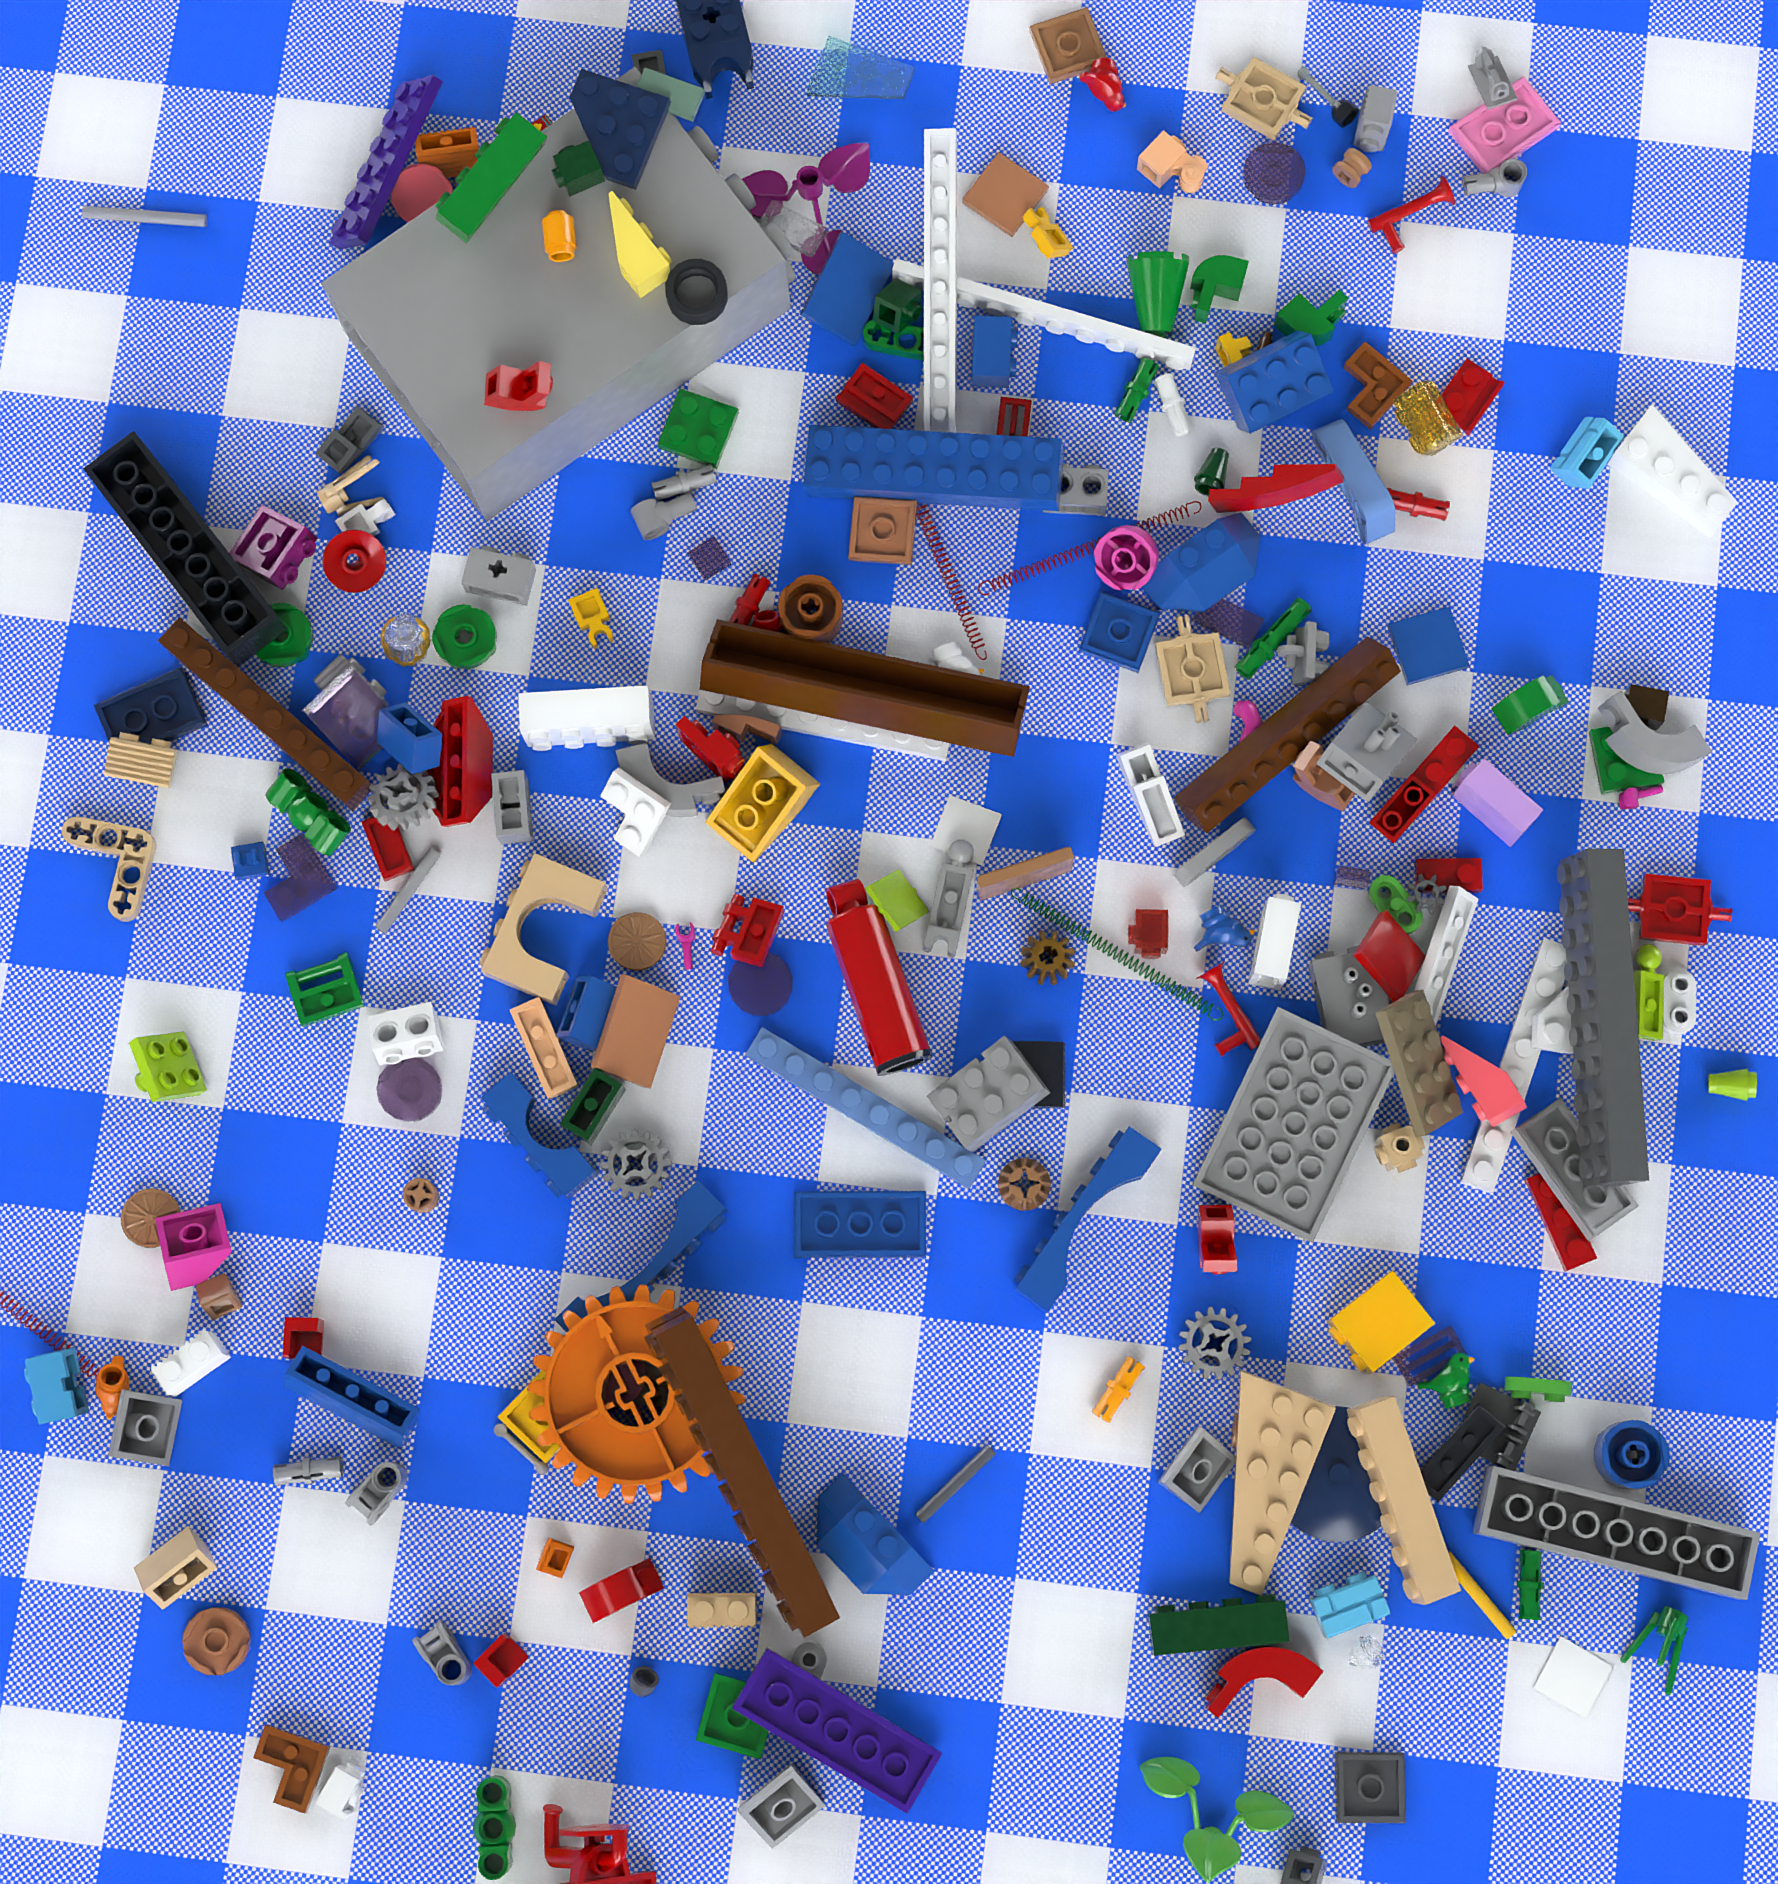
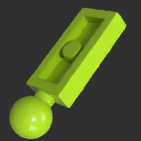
M1648 944L1641 946L1637 950L1635 959L1642 970L1633 971L1638 1038L1655 1041L1663 1040L1665 975L1655 973V969L1662 961L1661 951L1656 946Z

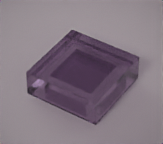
M714 536L687 552L704 581L731 566V561Z
M1340 866L1334 874L1333 885L1366 889L1370 882L1371 872L1364 869Z

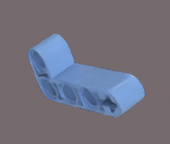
M1341 418L1313 430L1312 439L1324 463L1336 464L1344 476L1343 483L1338 484L1354 511V525L1362 543L1368 544L1394 533L1396 511L1392 497L1346 422Z

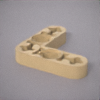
M84 817L69 818L62 826V836L71 846L120 856L108 901V909L116 919L122 922L134 920L141 910L156 850L155 839L147 831L139 828ZM80 825L84 831L93 833V843L90 844L92 839L85 835H78L77 840H75L71 830L78 829ZM108 830L115 831L117 834L116 842L109 847L103 846L101 844L102 834ZM125 833H127L126 838L129 841L139 842L141 837H143V840L147 843L146 848L141 847L139 852H137L134 846L125 844ZM131 867L139 868V880L133 884L126 883L124 880L125 871ZM121 887L130 891H136L135 895L130 892L128 893L127 902L132 907L131 909H125L123 914L117 908L118 903H124L126 893L120 891Z

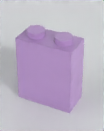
M1485 758L1478 765L1471 762L1454 783L1458 788L1452 797L1509 847L1522 836L1543 811L1537 803Z

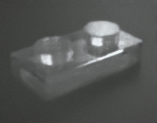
M774 200L771 201L758 223L763 228L771 221L774 222L783 231L793 249L811 258L827 233L825 226Z

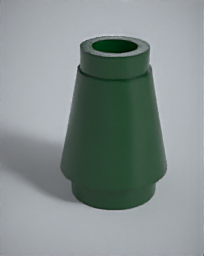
M1217 447L1212 448L1194 478L1196 483L1195 489L1200 494L1209 497V489H1224L1229 453L1226 450Z

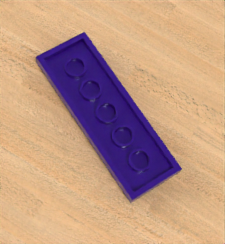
M430 75L403 82L397 88L394 95L396 101L392 109L385 114L382 120L383 128L380 135L370 145L369 151L371 154L367 163H364L357 173V179L359 180L354 190L347 195L344 201L345 210L342 216L333 224L331 230L333 235L329 243L337 249L368 244L443 83L436 76Z
M766 1647L732 1705L733 1710L907 1814L942 1755V1752L768 1647Z

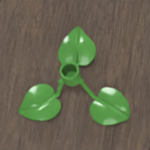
M1175 1757L1153 1758L1143 1762L1139 1767L1146 1785L1156 1794L1167 1798H1178L1185 1793L1189 1795L1194 1829L1185 1834L1183 1848L1189 1861L1206 1883L1211 1882L1216 1876L1239 1862L1241 1848L1231 1836L1240 1822L1245 1821L1246 1826L1255 1832H1271L1284 1827L1294 1817L1292 1808L1279 1798L1267 1792L1253 1790L1240 1794L1236 1799L1235 1808L1240 1814L1235 1816L1225 1834L1220 1829L1212 1826L1201 1829L1196 1792L1192 1788L1200 1782V1774L1196 1768L1185 1760Z

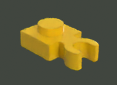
M1039 207L1036 212L1029 208L1022 216L1025 223L1034 229L1031 236L1036 241L1040 252L1047 259L1067 256L1073 249V246L1058 224L1050 223L1049 215L1043 207Z
M598 588L568 599L580 630L584 631L590 628L588 638L594 649L598 648L595 640L598 634L603 633L607 635L610 643L614 641L611 629L607 625L602 624L610 620Z

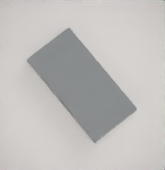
M1559 1098L1511 1131V1134L1583 1235L1590 1241L1639 1205L1625 1186L1583 1187V1179L1579 1174L1581 1149L1576 1139L1579 1122L1562 1098Z

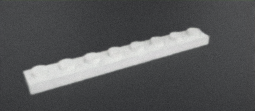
M704 690L699 691L696 712L713 716L746 715L780 725L781 729L941 761L947 760L950 743Z
M1543 938L1499 1066L1500 1069L1507 1072L1523 1100H1525L1541 1050L1531 1049L1533 1016L1550 1004L1561 993L1565 981L1566 949L1561 943ZM1520 1112L1493 1128L1487 1119L1480 1122L1460 1183L1490 1194L1494 1192L1513 1136L1511 1131L1516 1127Z

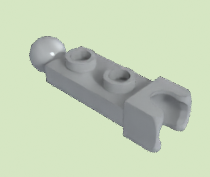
M966 840L954 841L949 847V857L952 860V865L946 863L941 865L923 950L927 953L932 951L933 945L937 940H944L948 944V956L954 958L956 955L974 869L965 868V864L974 855L973 846Z

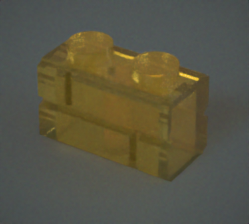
M1420 381L1407 392L1394 399L1393 402L1397 408L1394 411L1395 417L1402 426H1406L1411 434L1409 438L1410 445L1417 453L1425 456L1436 455L1463 436L1434 381Z

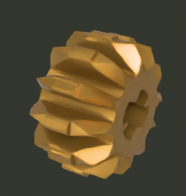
M1044 930L1039 931L1040 941L1038 942L1034 937L1030 936L1027 942L1031 948L1022 947L1021 954L1029 957L1021 961V967H1032L1027 972V977L1031 979L1038 973L1039 985H1043L1045 977H1049L1051 985H1056V974L1066 980L1069 974L1064 968H1074L1075 962L1068 958L1075 955V949H1064L1069 943V939L1065 937L1060 942H1057V931L1051 933V939H1046ZM1049 951L1050 956L1053 954L1056 956L1053 958L1052 964H1045L1046 960L1040 961L1043 957V952Z

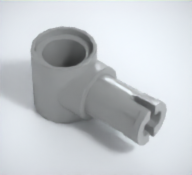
M1510 158L1505 160L1500 167L1492 168L1487 173L1463 176L1462 185L1463 188H1466L1464 189L1465 196H1470L1472 194L1492 191L1493 194L1498 193L1503 197L1516 196L1520 192L1527 176V168L1521 160ZM1504 175H1512L1517 181H1509Z
M689 492L665 503L663 501L657 502L656 499L644 500L636 504L630 512L643 539L648 541L665 534L669 530L668 525L672 524V520L696 511L697 507Z

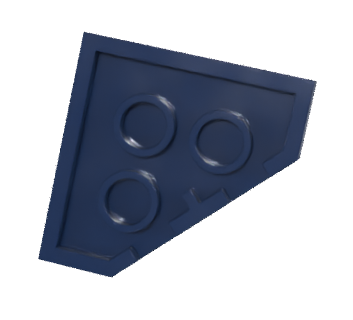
M581 69L569 98L602 168V172L606 180L636 190L669 111L670 98Z

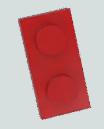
M1481 858L1415 860L1416 886L1419 883L1418 875L1422 874L1424 880H1431L1436 875L1435 884L1438 887L1446 886V890L1442 893H1447L1449 886H1460L1467 892H1481L1483 890ZM1426 887L1424 891L1419 889L1417 891L1420 893H1431L1432 889Z

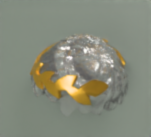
M405 613L396 615L384 624L381 631V645L388 659L397 665L405 667L415 666L426 658L431 636L429 627L424 621L415 615Z

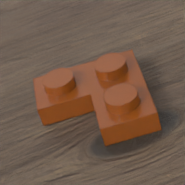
M1364 342L1343 366L1348 373L1365 386L1348 405L1347 411L1371 430L1407 391L1413 381L1367 342Z
M266 1724L253 1758L285 1769L273 1803L304 1814L307 1813L331 1746Z

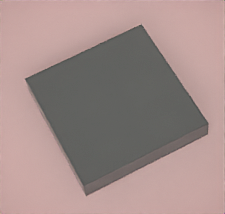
M1335 1752L1336 1822L1406 1823L1405 1754L1403 1752Z

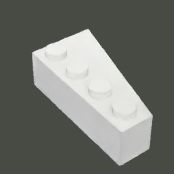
M1653 404L1621 443L1607 464L1709 538L1713 536L1738 503Z

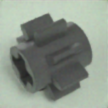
M1419 874L1417 886L1408 883L1407 888L1413 891V895L1409 896L1406 902H1416L1418 906L1415 913L1418 914L1422 908H1428L1429 913L1433 914V905L1435 903L1444 905L1445 900L1439 897V893L1445 891L1446 886L1438 887L1435 884L1436 875L1431 880H1424L1422 874ZM1426 887L1432 889L1431 895L1435 898H1428L1424 902L1420 900L1421 893L1417 890L1424 891Z

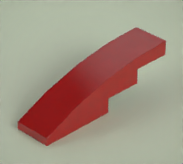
M1336 464L1274 465L1272 477H1242L1240 489H1209L1208 502L1217 513L1268 508L1313 496L1343 483L1344 476Z

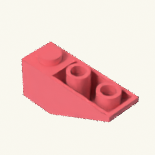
M1445 1036L1440 1037L1445 1062L1449 1066L1454 1064L1460 1075L1456 1076L1455 1079L1463 1093H1472L1476 1103L1471 1106L1481 1122L1487 1119L1493 1128L1527 1108L1507 1072Z

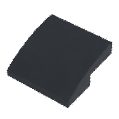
M1012 1041L1051 1092L1031 1108H1065V1043L1053 1041Z

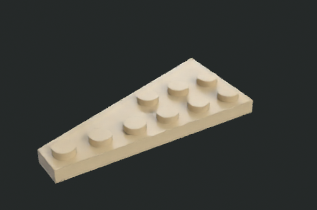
M1241 1369L1229 1582L1247 1591L1262 1595L1336 1408L1333 1405Z

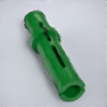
M1297 597L1260 639H1255L1252 642V648L1234 666L1236 671L1243 678L1250 680L1266 661H1271L1275 656L1274 652L1287 639V636L1312 612L1310 605Z

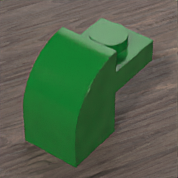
M1217 255L1204 260L1196 268L1190 289L1195 290L1191 308L1196 309L1194 321L1207 322L1214 295L1234 301L1239 300L1249 261L1227 255Z
M1339 289L1317 310L1299 293L1277 313L1274 326L1285 336L1297 330L1310 333L1315 345H1322L1332 338L1335 329L1334 325L1345 316L1348 297Z
M1543 675L1520 687L1491 709L1507 735L1527 728L1543 715L1562 708L1569 701L1564 694L1562 686L1556 682L1554 677L1551 675L1545 678Z

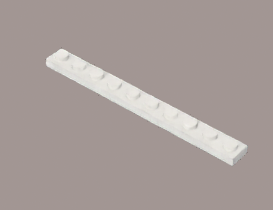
M956 128L924 129V431L957 433Z
M896 258L892 268V281L898 278L924 291V266ZM957 277V303L963 307L973 308L976 306L986 309L993 316L1006 315L1016 318V321L1023 325L1031 326L1036 324L1043 326L1053 334L1061 335L1066 333L1075 336L1077 340L1084 343L1096 342L1103 344L1107 349L1114 352L1126 351L1135 354L1139 359L1157 360L1174 370L1191 369L1196 347Z

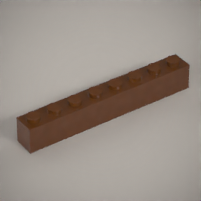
M180 617L158 639V642L173 657L352 812L371 792L369 789L371 784L363 775Z
M1367 636L1174 797L1186 819L1206 833L1211 831L1296 760L1298 754L1305 749L1310 741L1316 743L1401 672L1390 649Z

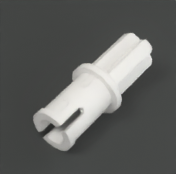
M1164 374L1154 381L1163 403L1161 409L1167 413L1174 434L1180 437L1185 436L1192 431V425L1184 407L1186 401L1180 397L1173 374Z

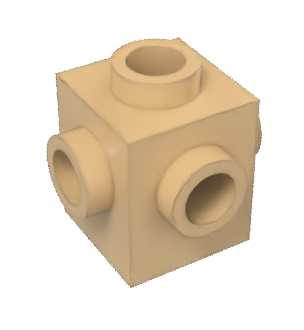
M1400 1122L1383 1128V1135L1375 1140L1377 1146H1374L1379 1163L1381 1165L1384 1164L1387 1171L1397 1168L1399 1173L1416 1167V1160L1423 1156L1422 1150L1425 1149L1422 1136L1416 1137L1411 1125L1402 1128ZM1398 1140H1403L1406 1151L1397 1149L1396 1142Z

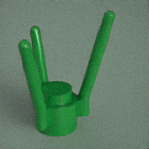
M1663 1606L1661 1613L1653 1611L1648 1624L1628 1647L1620 1661L1626 1663L1655 1626H1657L1656 1633L1665 1638L1657 1660L1658 1666L1664 1664L1672 1641H1675L1665 1688V1694L1671 1695L1683 1640L1688 1630L1685 1626L1689 1617L1668 1606Z

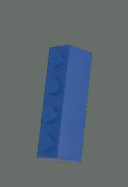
M304 1346L301 1347L285 1372V1388L400 1450L418 1422L420 1408Z

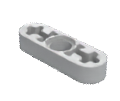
M1246 817L1242 818L1183 864L1173 876L1183 888L1188 886L1249 838L1256 829Z

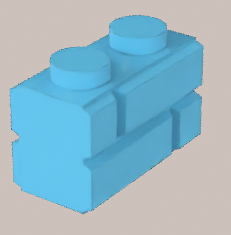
M1585 417L1560 452V457L1556 458L1550 469L1569 487L1590 489L1624 439V435L1605 418Z
M1365 1571L1347 1577L1348 1584L1335 1589L1332 1583L1314 1590L1316 1597L1309 1600L1324 1638H1331L1391 1614L1375 1575L1367 1577Z

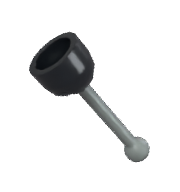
M1302 67L1298 70V77L1309 82L1333 106L1331 116L1341 128L1346 127L1355 119L1359 109L1348 100L1336 101L1310 76L1308 68Z

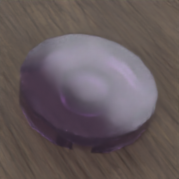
M1277 142L1262 144L1255 148L1246 158L1243 170L1244 186L1260 202L1272 205L1285 203L1291 200L1302 188L1306 173L1304 161L1296 150L1286 144Z
M768 952L763 967L737 961L733 965L728 977L729 992L733 1002L743 1012L753 1016H768L778 1012L788 1003L793 991V978L788 965L779 956Z
M416 1057L401 1060L396 1064H388L378 1079L376 1087L378 1101L384 1111L396 1120L404 1122L421 1121L433 1114L440 1104L442 1097L441 1077L432 1065Z

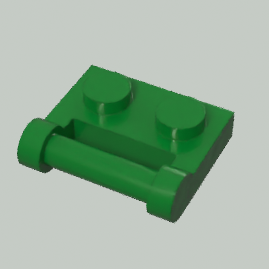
M348 952L339 954L337 959L298 972L295 969L285 972L302 1027L365 1007ZM342 970L343 978L305 991L301 989V984Z

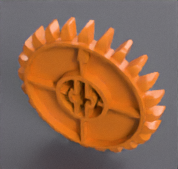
M641 1284L635 1292L634 1300L627 1302L621 1288L615 1286L610 1291V1305L603 1307L593 1295L586 1297L585 1307L588 1315L583 1319L570 1310H566L563 1313V1319L569 1331L565 1336L554 1331H547L545 1334L546 1341L555 1351L552 1356L536 1355L533 1358V1364L545 1371L546 1376L545 1380H536L528 1384L527 1390L529 1392L544 1396V1404L533 1408L529 1412V1418L536 1421H548L549 1428L540 1434L537 1442L539 1446H549L558 1443L561 1449L555 1455L552 1466L555 1469H560L574 1462L577 1468L573 1474L572 1483L576 1487L584 1485L593 1475L598 1478L596 1485L598 1498H607L614 1484H621V1494L626 1504H633L637 1496L638 1486L645 1485L650 1498L654 1502L661 1501L663 1494L662 1481L668 1479L675 1489L684 1493L688 1491L685 1470L691 1468L695 1473L703 1477H708L711 1474L703 1458L706 1451L703 1452L700 1445H697L689 1430V1426L693 1425L692 1420L688 1421L686 1416L682 1415L674 1400V1396L678 1395V1391H673L671 1386L668 1385L667 1404L660 1414L654 1399L659 1397L658 1387L651 1378L646 1375L641 1376L635 1363L636 1361L651 1363L658 1368L664 1364L662 1359L658 1361L657 1357L652 1354L644 1339L649 1334L645 1325L674 1310L675 1291L667 1289L660 1296L657 1303H652L648 1286ZM694 1300L683 1308L695 1320L700 1304ZM712 1318L700 1324L698 1328L727 1385L728 1382L743 1376L744 1372L743 1368L738 1366H723L721 1360L735 1349V1345L732 1341L712 1343L710 1338L720 1326V1322L716 1318ZM625 1364H628L637 1385L641 1387L649 1386L650 1392L643 1395L655 1419L649 1424L646 1423L636 1402H625L624 1396L631 1393L620 1370ZM614 1374L620 1386L619 1389L615 1390L617 1403L612 1401L607 1404V1384ZM663 1376L656 1379L659 1386L667 1384ZM729 1390L736 1406L745 1403L746 1397L744 1395ZM619 1406L627 1412L632 1411L639 1426H626L619 1422L611 1412L618 1409Z

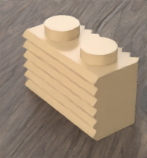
M120 732L119 738H110L104 776L166 788L172 786L178 749L171 748L172 742L152 738L151 744L138 742L139 735Z
M757 1593L687 1594V1625L690 1628H700L701 1626L703 1628L708 1626L710 1628L715 1626L717 1628L721 1626L724 1628L728 1626L731 1628L735 1626L738 1628L741 1626L753 1628L757 1624Z

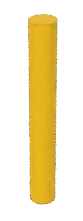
M1449 1551L1448 1553L1458 1582L1506 1640L1517 1632L1516 1629L1451 1551Z

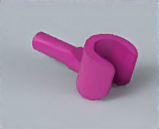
M1659 785L1643 790L1628 788L1619 794L1620 809L1638 808V798L1663 793V787Z
M691 922V932L688 935L680 934L679 923L675 927L677 940L682 943L685 970L693 969L691 943L695 940L696 933Z

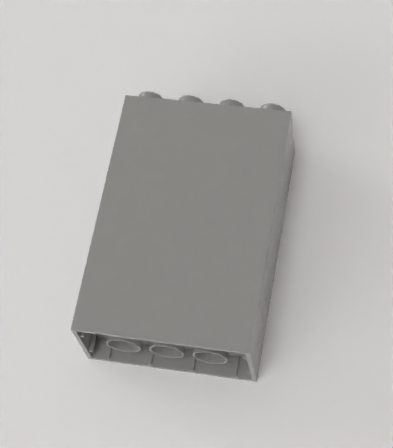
M634 67L616 80L637 87L641 73ZM573 109L541 131L547 136L545 145L467 244L436 220V214L439 209L434 204L321 282L345 334L486 522L791 309L788 284L796 279V274L787 260L794 253L789 240L778 225L772 221L763 228L758 225L749 211L756 206L753 195L737 174L734 173L725 180L719 175L712 162L719 158L717 150L710 138L699 126L686 132L676 116L667 113L636 190L608 181L604 176L605 182L569 197L565 186L558 187L551 170L556 168L553 156L558 154L562 148L569 145L576 146L589 141L577 113ZM613 191L619 200L621 198L627 200L634 211L632 217L638 224L643 222L653 236V239H651L652 243L656 248L663 247L672 261L669 264L670 271L677 264L688 259L710 261L722 271L727 284L728 301L723 313L716 320L705 325H690L680 321L672 314L668 306L665 282L641 299L638 297L620 271L609 192ZM554 210H563L574 218L577 249L574 252V258L569 261H551L544 250L542 219ZM703 276L689 277L678 287L680 302L690 308L704 307L710 304L716 295V288L713 282ZM538 361L551 364L550 376L553 378V386L551 392L546 397L545 408L536 411H509L484 405L486 374L500 364L521 370L527 369Z

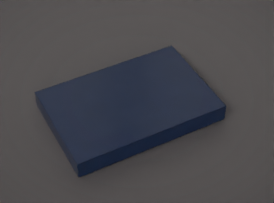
M183 667L94 705L109 743L111 737L119 738L120 732L139 735L138 742L151 744L152 738L172 742L208 726Z

